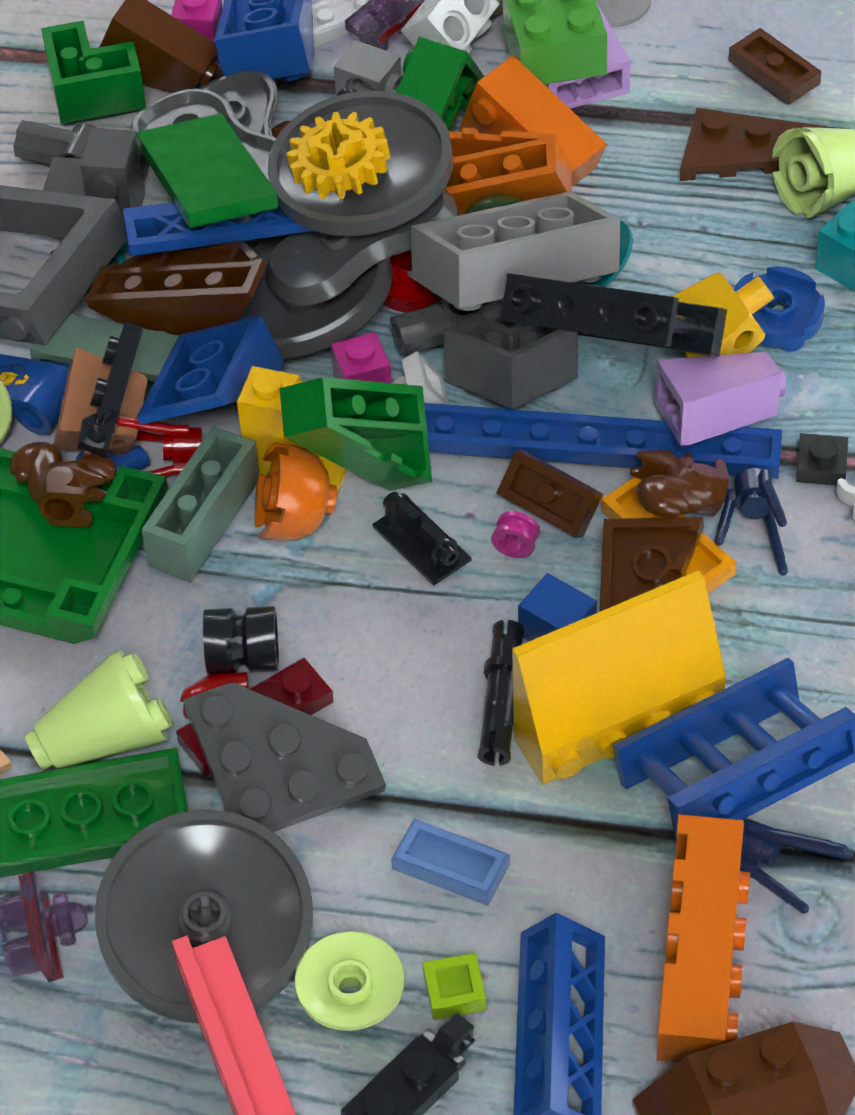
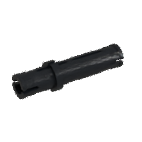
M503 620L493 625L491 656L484 664V674L488 681L480 748L477 755L481 762L491 766H495L496 752L500 753V766L507 764L511 760L510 749L514 722L512 649L522 645L523 637L525 636L524 626L513 620H508L507 634L503 633Z

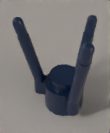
M746 469L735 477L734 488L727 489L714 543L718 546L723 545L734 508H737L749 519L763 518L778 573L785 576L788 573V568L777 524L780 527H785L787 519L773 487L771 472L768 469Z
M749 818L743 819L740 871L750 872L751 878L758 881L802 914H806L809 911L808 904L761 870L760 867L763 864L772 867L779 856L782 845L844 860L852 858V852L845 844L775 829Z

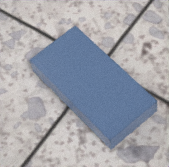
M414 818L395 851L391 863L393 870L489 906L510 866V854Z

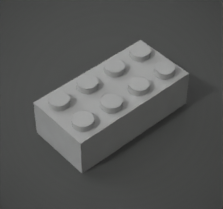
M568 191L411 226L412 279L428 288L431 293L439 295L453 304L456 309L464 311L479 309L482 303L495 300L503 301L508 273L567 282H595L600 280L602 275L619 272L620 218Z

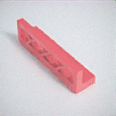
M187 935L173 940L172 947L177 969L233 1115H296L226 936L192 948Z

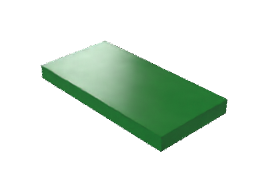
M222 113L136 132L139 149L189 228L268 211L278 207L277 192Z
M177 748L0 779V878L112 858L127 841L143 828L165 817L188 812Z

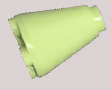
M121 649L111 653L34 723V730L24 735L32 755L43 771L52 766L60 769L148 748L168 740L166 729L174 726V722L161 698L152 701L143 684L150 681V677L137 653H131L126 656Z

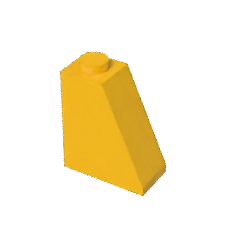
M252 366L237 400L241 436L256 441L259 474L267 475L271 461H264L263 457L271 443L276 442L302 447L284 437L279 388L302 383L303 381L296 374ZM314 453L320 458L327 469L329 485L336 486L338 496L347 469Z

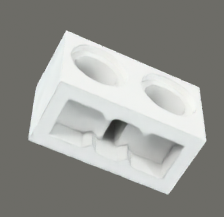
M425 0L401 32L414 47L420 36L467 51L469 54L472 50L469 44L490 27L492 21L489 18L499 6L497 0Z

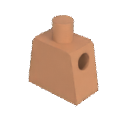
M75 348L68 369L53 443L59 450L83 451V449L77 448L82 419L96 413L97 407L90 406L97 379L107 380L110 370L109 365L102 364V357ZM131 370L118 416L137 418L144 404L148 381L144 374ZM163 419L155 422L168 424V419ZM115 424L107 452L122 454L132 449L138 429ZM149 432L163 436L161 433Z

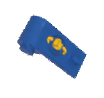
M0 354V380L9 392L13 415L23 427L38 435L49 434L58 423L69 366Z

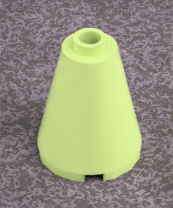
M797 127L786 130L778 137L772 158L779 157V171L773 172L774 183L780 198L794 214L803 213L807 218L815 217L855 195V129Z

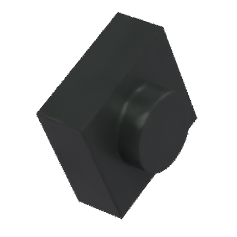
M800 433L796 482L837 485V480L840 478L846 480L849 437Z

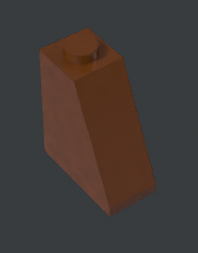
M125 0L113 16L100 44V47L133 41L141 70L143 86L171 94L181 90L196 89L199 84L201 86L208 84L219 68L217 64L213 63L217 55L216 46L213 41L148 0Z

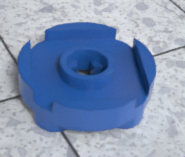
M769 267L767 268V274L759 275V277L775 299L752 315L766 334L760 345L779 347L783 351L794 352L801 349L804 341L814 336L820 329L824 318L825 299L823 294L821 296L816 290V282L809 275L793 268ZM753 272L740 279L734 288L735 292L754 279ZM777 303H782L785 305V310L778 311L769 307H775Z

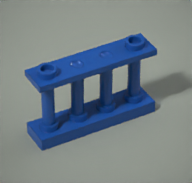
M786 658L613 744L620 783L627 790L650 778L668 796V805L676 839L678 814L743 820L854 763L855 714L847 707H844L822 719L800 701L794 662ZM782 712L801 730L777 741L758 723ZM739 734L757 752L733 764L714 745ZM694 756L713 774L691 786H687L670 767Z

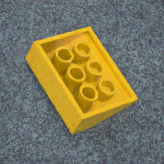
M700 570L513 648L514 740L536 776L544 785L558 778L566 779L572 777L583 767L604 758H615L613 744L724 690L726 675L706 582Z

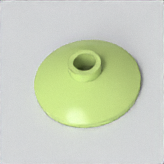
M353 931L335 933L317 941L305 952L295 973L296 995L304 1011L321 1025L343 1031L364 1029L384 1020L398 1005L405 983L403 965L394 949L376 936ZM348 986H356L360 989L354 993L342 992Z

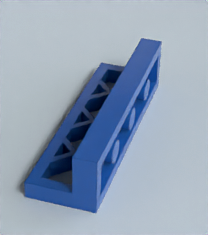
M173 202L123 209L126 242L130 256L313 231L292 220L279 205L276 209L195 228H189Z
M554 913L521 932L513 1115L602 1114L605 936L559 913ZM572 941L586 947V968L584 969L572 951ZM572 985L575 986L585 1003L583 1017H581L571 1000ZM570 1034H573L583 1051L582 1066L579 1065L569 1048ZM570 1083L582 1101V1113L567 1107L568 1085Z

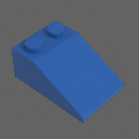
M224 0L214 38L223 75L226 76L242 71H260L266 73L272 79L281 78L285 81H291L311 72L314 58L312 0Z
M261 315L179 335L137 415L139 423L142 425L224 406L237 401L252 366L280 371L284 359Z

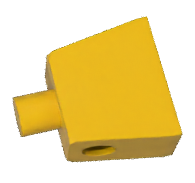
M715 273L672 296L679 298L678 302L727 309L720 355L750 353L764 340L766 334L752 315L775 299L759 275L735 292L722 273ZM685 352V354L687 355V357L711 356V355H704V354H698V353Z

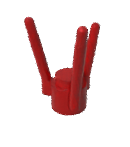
M118 416L116 424L119 426L138 429L135 441L163 443V460L173 461V465L148 472L163 475L166 478L179 476L202 442V427H189V425H173L161 422H150L141 425L137 418ZM149 432L161 433L163 436Z

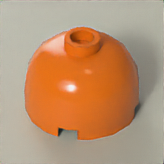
M271 443L263 457L264 461H271L269 472L267 475L259 474L254 502L255 527H261L265 524V528L258 534L260 539L275 541L299 540L310 536L319 528L325 513H333L337 500V488L335 485H329L328 471L320 458L314 453L295 445Z

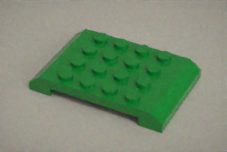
M0 448V625L72 644L93 639L143 541L141 529L168 490L166 476L120 466L113 481L97 487L107 492L104 500L84 502L83 507L92 516V522L89 527L51 526L41 515L39 506L31 499L28 493V483L18 482L15 475L10 473V460L15 452Z

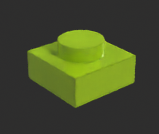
M476 953L422 962L433 1020L453 1017L457 1013L465 1015L487 1011V999Z

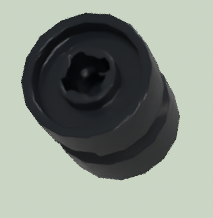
M247 607L243 615H237L233 608L205 609L203 613V644L207 675L236 673L241 665H245L250 673L278 671L279 641L276 607ZM242 636V644L231 642V639Z

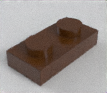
M762 28L755 30L729 47L728 60L788 104H791L821 83V70Z
M525 450L515 451L496 492L574 537L584 536L603 496V493Z

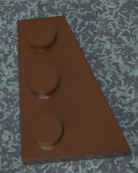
M696 108L680 167V181L695 180L697 173L718 172L719 178L736 177V170L758 168L765 174H773V172L779 171V157L772 158L773 148L782 133L797 127L827 128V126Z
M703 517L604 519L600 611L684 577L705 527Z

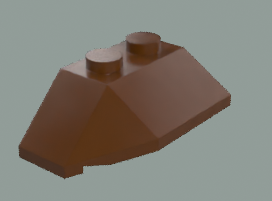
M244 241L136 255L117 267L114 263L101 267L85 302L89 308L118 323L124 324L128 322L141 326L143 329L182 335L238 321L252 300L266 264Z
M792 1021L685 1056L632 1100V1105L637 1115H846L855 1097V1062L840 1032Z

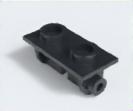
M394 491L383 500V506L386 508L385 516L374 522L372 527L433 586L472 561V557L412 502L407 494H398Z

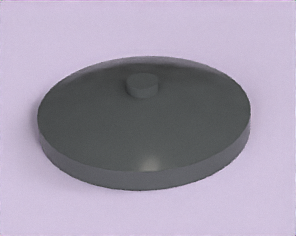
M388 91L346 93L326 99L307 108L282 129L272 145L268 159L270 184L277 192L278 205L284 213L308 229L338 236H360L378 233L395 228L417 217L441 195L447 186L453 169L451 140L448 129L440 116L429 106L417 99ZM333 112H339L341 119H347L352 112H357L359 122L368 117L373 118L374 126H382L390 152V159L386 160L388 170L386 173H376L378 179L376 185L365 182L361 185L362 194L358 195L352 189L347 190L344 199H339L336 192H330L325 199H320L317 188L306 194L302 183H294L287 159V152L291 151L290 139L301 138L299 128L302 125L313 128L316 126V117L319 116L326 122L331 120Z
M292 234L255 239L248 246L263 259L266 267L252 300L238 321L261 315L283 359L305 356L329 348L332 343L342 341L358 331L383 305L390 291L393 278L390 258L388 257L367 269L346 290L336 297L315 305L294 306L277 297L269 287L266 279V268L273 249Z
M194 810L165 817L143 828L127 841L113 857L104 873L97 893L95 905L96 934L101 954L108 970L123 991L134 1001L163 1017L199 1024L175 963L172 941L187 935L192 948L226 936L253 1007L257 1010L275 998L290 983L305 952L309 948L313 928L311 889L304 869L294 852L278 835L264 825L242 815L226 811Z

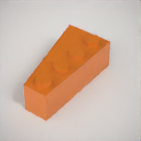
M678 814L676 857L674 859L671 913H669L666 962L664 963L656 1061L678 1063L689 1054L737 1039L739 1014L728 1013L729 998L740 999L743 965L732 964L733 950L744 951L747 918L736 917L737 903L748 904L750 872L740 871L744 820Z

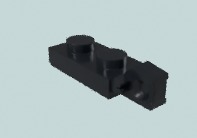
M125 322L119 338L109 337L102 364L109 365L110 370L107 380L97 379L90 406L97 407L95 414L82 419L79 430L78 449L106 456L143 331L141 326Z
M457 1013L439 1028L437 1034L428 1029L420 1037L417 1036L341 1109V1115H423L459 1080V1071L466 1064V1058L462 1054L475 1042L473 1038L474 1026Z

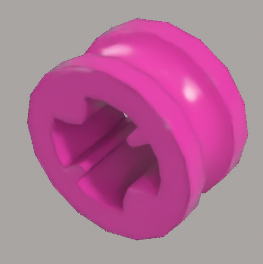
M507 511L502 513L497 520V528L491 536L493 546L500 553L509 557L525 558L530 556L534 551L535 541L540 534V526L537 521L522 512Z

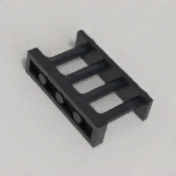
M508 273L500 320L578 332L580 336L719 357L727 309L678 302L679 298Z

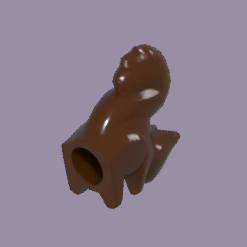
M35 442L24 445L13 454L10 460V473L15 475L18 482L28 483V493L31 499L39 506L41 515L51 526L89 527L92 522V516L83 507L84 502L103 501L107 492L97 487L113 481L117 475V469L107 455L104 457L84 451L80 460L64 462L59 449L48 442Z
M665 449L640 450L637 452L641 464L630 469V475L642 479L636 486V496L640 505L647 512L655 516L669 518L678 517L686 513L714 517L719 512L724 503L730 480L725 460L718 459L709 466L695 463L690 452H686L683 457H676L674 453Z

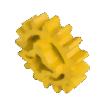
M333 112L331 120L326 122L318 116L315 118V127L310 128L302 125L299 128L301 138H291L289 141L291 151L287 152V159L294 183H302L306 194L317 188L320 199H325L330 192H336L339 199H344L346 191L351 189L358 195L362 194L361 185L363 183L376 185L378 183L376 173H386L388 170L386 160L390 159V152L382 126L375 127L371 117L359 122L357 112H352L347 119H341L339 112Z

